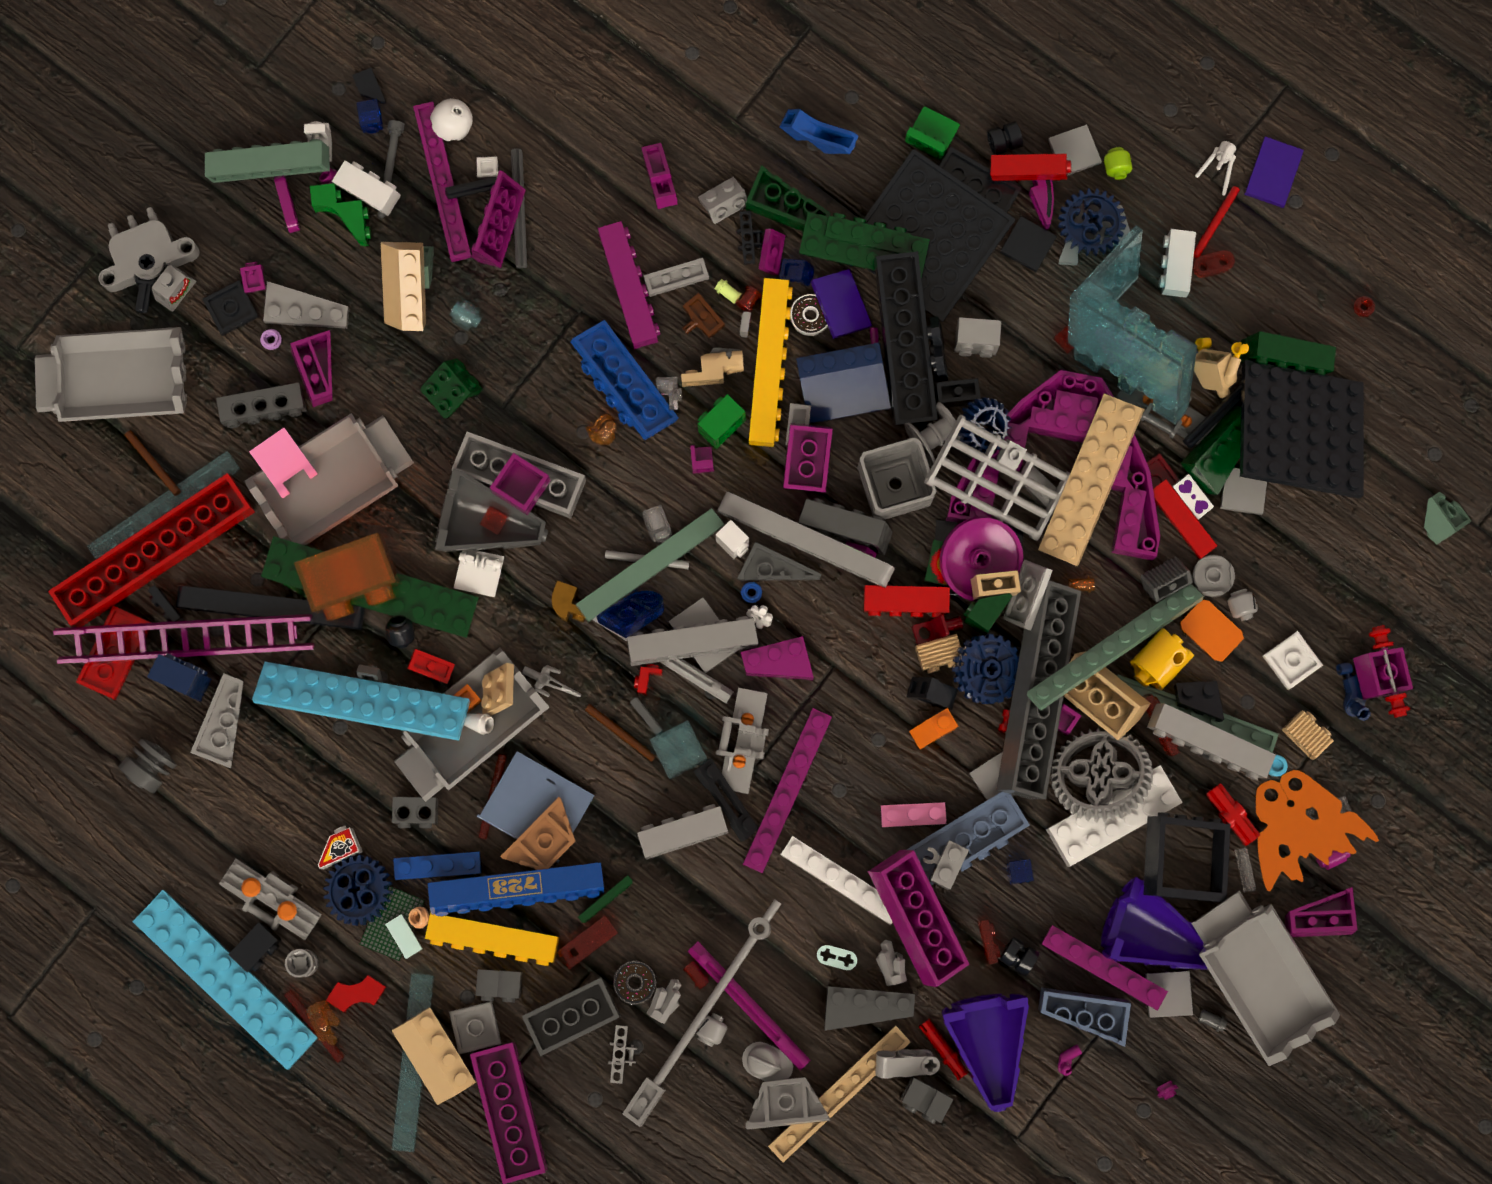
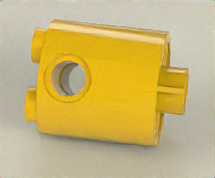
M1162 628L1130 663L1134 668V678L1142 686L1147 688L1149 685H1152L1158 690H1163L1194 657V654L1181 645L1183 641L1176 634L1171 636L1167 630Z

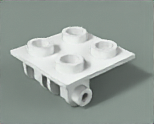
M472 549L460 552V563L454 589L495 597L504 556Z

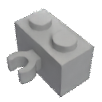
M949 840L941 856L938 855L934 848L929 847L927 851L933 854V859H922L926 864H936L929 881L947 890L951 889L969 851Z

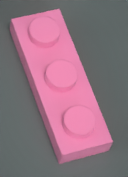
M945 802L881 805L882 827L946 824Z

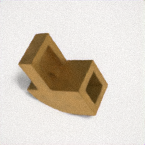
M557 581L552 594V606L556 614L566 622L570 614L573 615L572 619L584 622L586 620L574 604L579 591L578 588Z

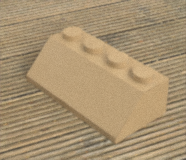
M381 242L384 323L402 331H423L426 325L423 243Z
M1085 652L1074 654L1070 662H1072ZM1106 667L1064 695L1066 699L1117 740H1120L1141 719L1151 704Z
M430 1007L392 1030L437 1105L476 1083Z

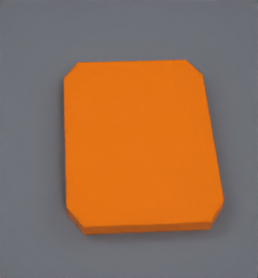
M1202 600L1180 622L1181 630L1214 661L1223 662L1244 639L1242 631L1207 600Z

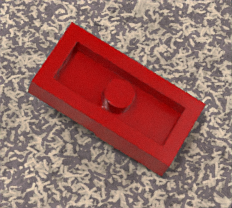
M414 649L407 669L448 684L455 664Z

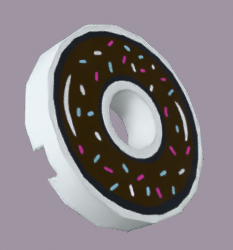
M815 294L801 296L793 303L790 311V320L799 333L806 336H815L827 329V322ZM812 310L817 316L813 320H808L805 317V313Z

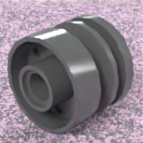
M141 737L138 743L144 750L134 746L132 749L138 755L137 759L126 755L118 765V768L126 774L125 777L133 784L154 794L163 783L157 774L160 772L169 776L170 772L164 765L174 769L177 763L159 745Z

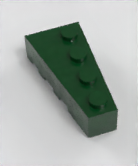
M761 165L747 198L746 210L800 231L804 230L807 212L831 216L829 211L802 195L800 191L794 187L792 188L777 175H773Z
M1261 331L1241 340L1242 344H1248L1249 346L1248 352L1240 355L1241 365L1245 360H1250L1259 364H1270L1276 367L1291 368L1320 375H1326L1334 371L1336 347Z
M1234 406L1181 462L1182 466L1204 494L1218 495L1240 458L1241 406Z

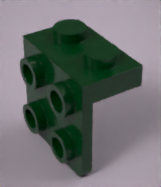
M457 358L444 361L421 387L422 393L443 418H449L467 398L479 395L483 390L478 380L471 376L466 370L464 363Z

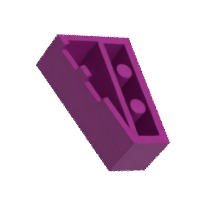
M803 636L741 652L746 676L813 680L814 678Z
M1348 888L1288 912L1285 915V925L1291 937L1352 935L1358 929L1353 888Z

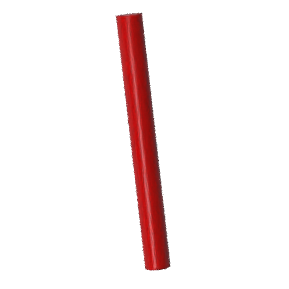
M1233 186L1194 249V258L1199 259L1239 193L1240 189Z

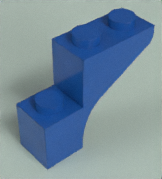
M788 109L780 125V128L795 140H807L825 154H850L855 148V143L859 137L854 132L820 122L804 113L801 109Z

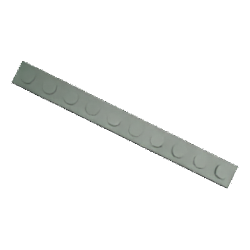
M1192 584L1174 592L1027 691V697L1040 711L1200 603L1204 596Z

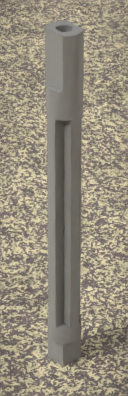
M606 611L593 619V621L627 641V637H630L632 633L638 632ZM683 659L660 662L726 704L734 691Z

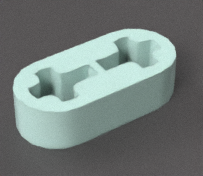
M824 945L817 951V959L824 965L851 970L857 964L856 955L845 949ZM827 948L830 949V954L836 955V958H828L827 961H823V956H820L821 951L825 952ZM847 954H850L853 964L845 967L844 962L838 960V956L846 957Z

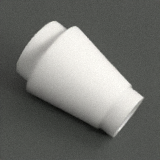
M467 713L463 726L485 735L493 730L494 719L489 714Z

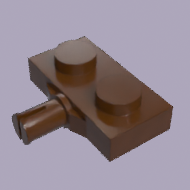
M699 293L683 305V309L691 319L689 323L682 327L686 334L697 327L710 339L725 327V323Z

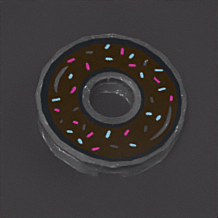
M631 961L620 966L615 973L613 984L614 990L621 1000L635 1005L644 1003L651 998L655 992L657 982L651 967L643 962ZM633 976H637L641 980V986L638 989H632L629 986V980Z

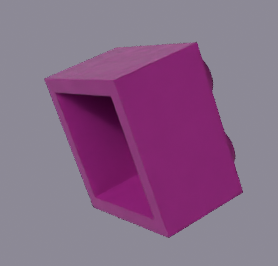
M513 453L490 486V490L493 494L528 516L551 479L549 475Z

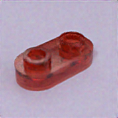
M1226 250L1206 254L1195 260L1193 272L1201 278L1225 273L1233 267L1235 258L1231 252ZM1224 260L1226 265H1221L1219 261ZM1200 265H1204L1206 270H1201Z

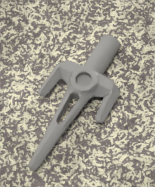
M546 665L540 673L529 667H524L522 674L537 680L535 684L536 692L549 697L550 694L541 689L544 686H549L581 697V693L549 675L550 671L560 674V670ZM550 681H553V682L557 683L558 685L562 686V688H560V687H558V686H555V685H553V684H550L549 682H550Z

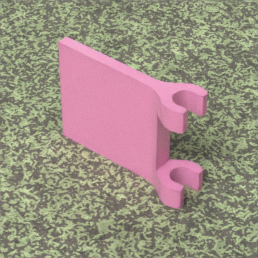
M285 428L249 451L282 498L290 494L283 483L302 469H304L310 479L318 474Z

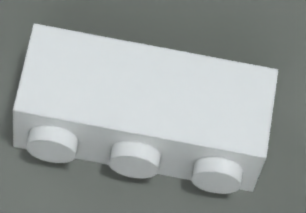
M344 160L332 182L349 194L389 216L401 196L396 191L397 187L388 181L385 183L379 181L380 177L371 171L368 174L362 171L364 167L353 161L350 164Z
M1171 229L1168 235L1164 236L1163 248H1166V255H1163L1161 260V268H1164V274L1159 279V287L1162 288L1161 295L1187 297L1189 294L1196 232Z

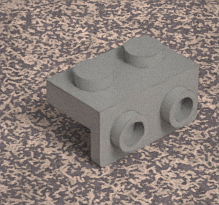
M734 177L698 196L700 203L709 213L714 224L746 207L747 201L744 189Z

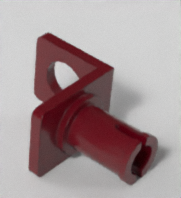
M940 615L931 621L913 625L912 630L916 643L919 645L944 638L951 631L961 630L963 622L959 616L945 620L944 615ZM921 628L928 629L930 634L928 639L920 637L919 630Z

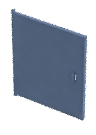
M517 751L483 811L477 817L518 839L560 797L572 832H574L594 795Z

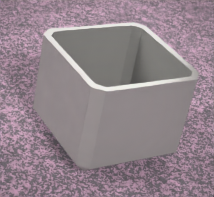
M910 438L863 452L859 459L858 471L872 515L888 519L931 505L937 491L935 486L931 487L924 483L930 468L920 440ZM892 479H898L901 482V487L896 490L892 489L889 482Z

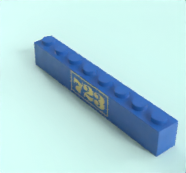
M601 863L428 883L431 915L446 916L450 912L465 914L475 909L480 911H488L492 907L506 909L517 904L531 906L535 902L542 901L544 903H554L559 899L573 901L584 896L597 898L604 894Z

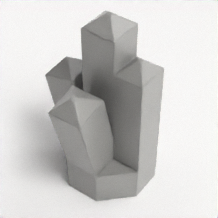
M884 940L880 944L882 951L878 954L876 961L884 976L886 986L907 981L905 959H903L902 954L894 953L892 941Z
M671 979L666 990L663 987L656 988L651 1006L647 1011L650 1017L663 1024L666 1023L669 1016L679 1006L678 999L681 994L678 990L681 987V983L678 979Z

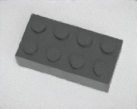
M603 977L522 1016L540 1056L621 1017Z

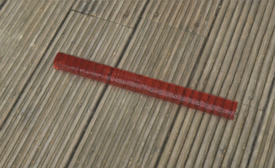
M498 754L487 802L502 778L507 757L505 755ZM482 820L478 838L487 840L490 824Z
M288 991L284 995L335 1061L337 1063L342 1061L345 1057L293 991Z

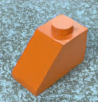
M947 708L909 732L920 750L954 731L959 726Z

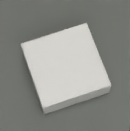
M477 157V178L497 177L498 158Z

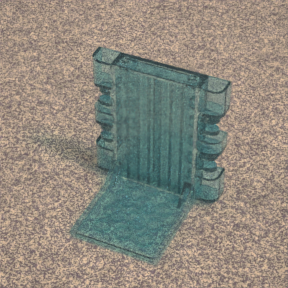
M1135 226L1070 296L1068 344L1074 347L1075 360L1095 373L1102 366L1106 370H1110L1113 375L1119 377L1118 388L1129 395L1136 389L1144 392L1147 397L1153 399L1152 410L1173 424H1176L1183 417L1189 406L1197 345L1173 330L1166 334L1164 330L1157 329L1150 322V315L1137 307L1130 310L1127 307L1121 306L1117 301L1138 279L1143 230Z

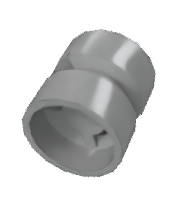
M296 949L287 955L285 967L287 972L294 977H308L316 972L318 958L309 949Z

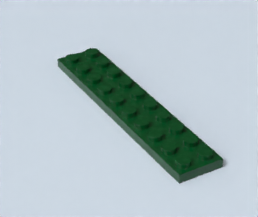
M273 536L261 577L387 615L405 616L411 622L465 638L468 636L479 597L275 536Z

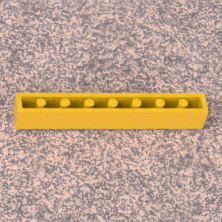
M764 278L749 445L774 447V441H779L780 429H776V421L781 419V408L777 407L778 400L782 401L783 388H779L780 380H784L785 368H781L782 360H786L787 348L783 347V342L788 340L789 327H785V320H790L791 307H787V299L792 300L793 287H789V280Z

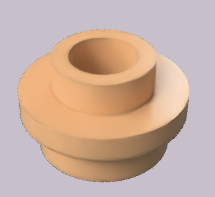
M424 907L412 909L408 917L410 924L415 928H424L429 921L427 909Z

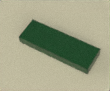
M627 875L579 915L578 918L582 923L588 922L631 886L634 881Z

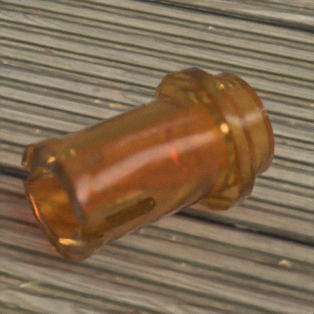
M1087 576L1085 579L1070 578L1068 579V587L1090 593V591H1095L1094 578H1090V576Z

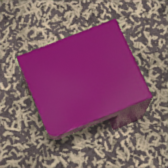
M690 445L693 474L714 472L712 448H695L694 445Z
M1063 704L1058 730L1067 736L1081 715Z

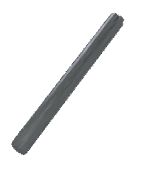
M519 148L512 149V179L524 188L523 152ZM524 198L514 226L516 267L519 269L527 268Z

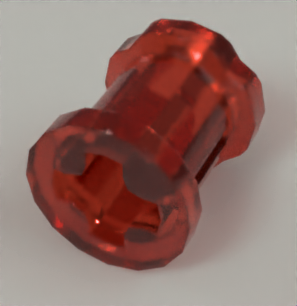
M746 286V292L740 300L736 301V305L745 312L752 313V307L758 299L762 298V294L755 288Z

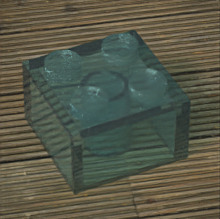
M689 721L650 739L669 780L707 760Z

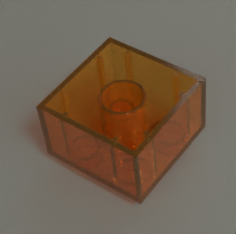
M378 532L294 563L312 613L324 612L327 621H334L355 613L351 602L364 597L368 606H375L396 597L392 587L401 584L384 537Z

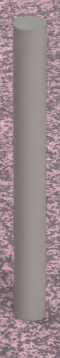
M610 550L605 552V558L629 562H636L645 556ZM676 560L667 567L689 569V561Z

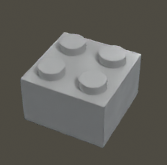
M959 317L955 332L954 353H959L960 356L980 354V357L991 358L992 355L996 356L1000 346L1001 321Z

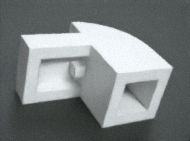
M314 121L310 124H304V133L308 142L311 139L322 140L329 146L330 162H332V137L329 123Z

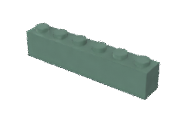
M311 139L309 142L303 143L291 141L290 144L284 145L272 143L270 146L265 147L253 145L251 148L245 149L233 147L232 150L226 151L214 149L212 152L205 153V177L213 183L330 171L329 146L320 139Z

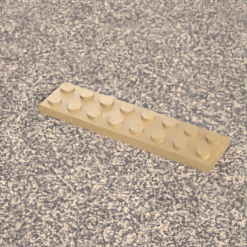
M1107 394L1103 395L1039 546V551L1075 566L1079 565L1142 417L1143 408Z

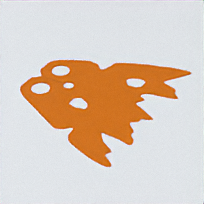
M1292 770L1283 774L1280 783L1274 780L1262 783L1256 791V814L1261 822L1268 825L1259 833L1260 836L1258 837L1259 862L1267 891H1271L1282 871L1291 880L1297 879L1303 882V875L1298 863L1299 856L1307 858L1309 853H1312L1324 864L1329 865L1328 858L1332 856L1333 850L1339 853L1348 852L1355 854L1357 851L1351 845L1345 833L1354 834L1363 841L1367 837L1375 842L1379 841L1370 826L1356 813L1350 811L1340 813L1342 802L1299 770ZM1290 779H1300L1302 788L1298 791L1291 790L1288 785ZM1270 788L1275 789L1278 793L1277 800L1272 802L1266 800L1264 796L1265 791ZM1288 799L1294 801L1293 807H1288ZM1313 807L1317 811L1319 819L1312 820L1306 815V809ZM1281 844L1289 846L1290 855L1282 858L1279 854V846Z

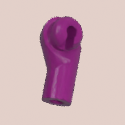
M1077 1044L1059 1055L1057 1067L1058 1071L1064 1076L1072 1073V1059L1082 1054Z

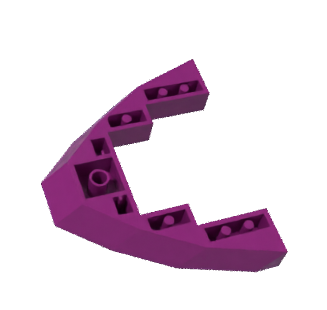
M1060 370L1021 399L1007 414L1011 418L1008 424L1012 428L1007 429V433L1010 436L1005 437L1004 440L1008 439L1025 448L1029 432L1083 443L1103 395L1114 396L1100 377ZM1134 434L1111 490L1122 492L1111 553L1153 561L1158 553L1160 530L1150 469ZM1000 448V450H995L992 455V458L997 460V457L1002 448ZM973 458L967 469L975 473L981 461ZM1023 459L1021 460L1018 468H1016V471L1018 472L1022 467ZM987 465L982 477L997 484L999 471ZM1132 472L1133 476L1128 480V474ZM962 476L956 488L965 492L971 480ZM977 484L972 496L993 506L995 493ZM953 495L951 496L946 521L962 523L975 517L991 518L990 514L969 503L964 504L961 502V499Z

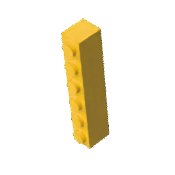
M431 913L425 939H429L432 945L443 946V942L452 944L451 948L464 950V946L472 947V952L485 954V951L488 950L493 951V956L506 958L507 954L514 955L517 961L527 962L528 958L535 959L536 964L549 966V962H555L559 937L450 916H436L435 914L431 915Z

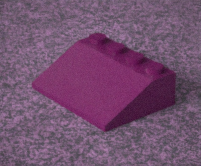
M500 170L495 184L491 188V197L489 203L485 206V215L478 228L476 243L473 244L471 250V257L479 263L498 268L502 266L526 192L522 186Z

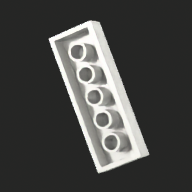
M1161 765L1153 769V781L1151 782V790H1148V797H1143V804L1137 803V810L1131 808L1130 815L1124 812L1123 819L1117 815L1115 816V821L1110 817L1107 818L1105 823L1102 818H1099L1096 823L1093 817L1087 821L1085 815L1080 819L1077 813L1046 829L1067 867L1076 864L1147 823L1148 816H1158V812L1165 813L1182 803ZM1134 783L1128 790L1113 791L1108 805L1127 797L1134 790L1137 783Z

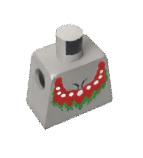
M169 265L152 286L155 300L173 312L196 283V280L179 268Z

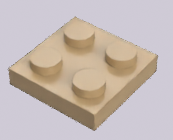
M505 663L484 675L482 680V714H489L491 717L513 705L514 664Z

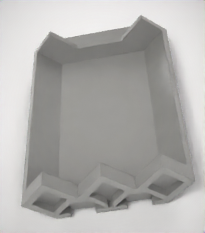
M181 327L56 335L54 343L51 344V354L35 356L37 412L53 411L54 414H57L58 422L184 413L187 404V394L184 392L186 365L183 363L185 342Z
M351 413L299 446V449L318 474L310 479L304 469L289 478L283 483L290 492L286 497L282 498L263 470L245 480V483L259 503L264 515L276 530L279 538L307 545L398 487L395 478L398 477L397 474L414 464V462L383 415L365 426L360 418L355 419Z
M499 647L443 694L453 696L468 684L482 700V680L484 675L505 663H513ZM514 665L513 705L491 716L494 719V728L489 734L482 735L463 726L458 741L401 730L403 733L401 738L408 746L411 744L412 746L396 758L394 762L426 802L444 786L450 790L546 711L549 706ZM481 703L468 714H482L483 707Z
M1237 891L1191 923L1204 943V948L1199 954L1268 1066L1287 1059L1294 1048L1311 1042L1316 1032L1336 1024L1340 1013L1272 904L1266 907L1260 905L1251 910L1241 892Z

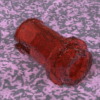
M694 961L683 969L695 983V988L702 989L710 982L708 980L709 976H705Z

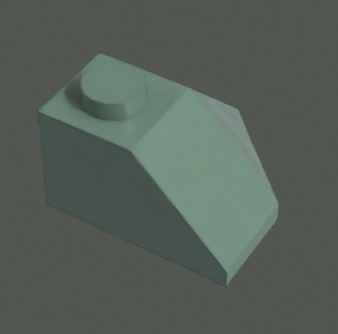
M1440 492L1428 499L1424 524L1427 536L1436 545L1472 522L1459 503L1455 501L1448 502L1445 500V495Z

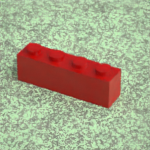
M877 585L864 586L863 612H868V616H881V612H889V616L902 617V613H910V617H923V613H932V617L936 618L949 613L950 587L886 586L885 588Z

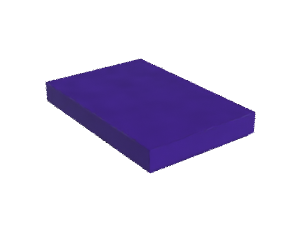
M1264 137L1244 195L1284 208L1304 150Z
M850 269L811 281L833 339L865 330L872 326Z

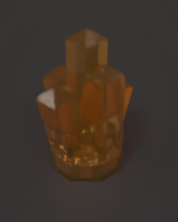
M325 1000L309 1006L306 1009V1013L318 1040L322 1042L327 1040L329 1045H335L337 1039L331 1027L338 1026L340 1020L331 1011Z

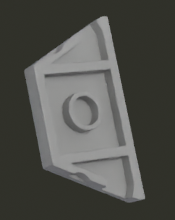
M805 1077L763 1082L761 1085L759 1097L754 1102L749 1121L746 1122V1129L830 1121V1117Z

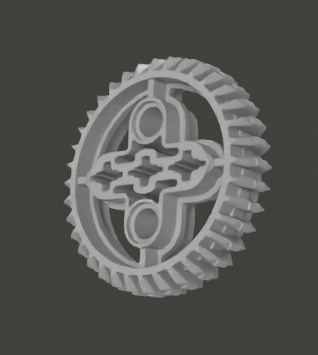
M1098 727L1097 732H1092L1089 728L1088 734H1084L1081 731V737L1078 738L1073 735V742L1067 740V747L1061 746V753L1056 752V759L1053 760L1054 767H1051L1052 788L1055 790V796L1059 797V803L1063 804L1066 810L1070 809L1072 815L1077 813L1080 819L1084 815L1087 821L1093 817L1096 823L1099 818H1102L1105 823L1107 818L1110 817L1115 821V816L1117 815L1123 819L1124 812L1130 815L1131 808L1137 810V803L1143 804V797H1148V790H1151V782L1153 781L1152 762L1149 759V754L1145 752L1144 746L1140 745L1137 739L1133 741L1131 734L1127 737L1125 734L1120 740H1117L1106 730L1101 731ZM1112 745L1130 752L1139 765V771H1135L1128 763L1117 762V751ZM1094 746L1090 760L1076 759L1071 762L1070 766H1067L1069 761L1078 752L1087 747ZM1079 771H1083V772H1084V773L1081 774V775H1077V774H1076V773L1079 772ZM1123 774L1128 775V776L1125 777V778H1120V777H1119L1120 775H1123ZM1064 778H1069L1070 782L1075 786L1086 787V797L1092 805L1075 799L1068 792ZM1134 783H1137L1134 790L1127 797L1108 805L1112 798L1113 790H1128Z

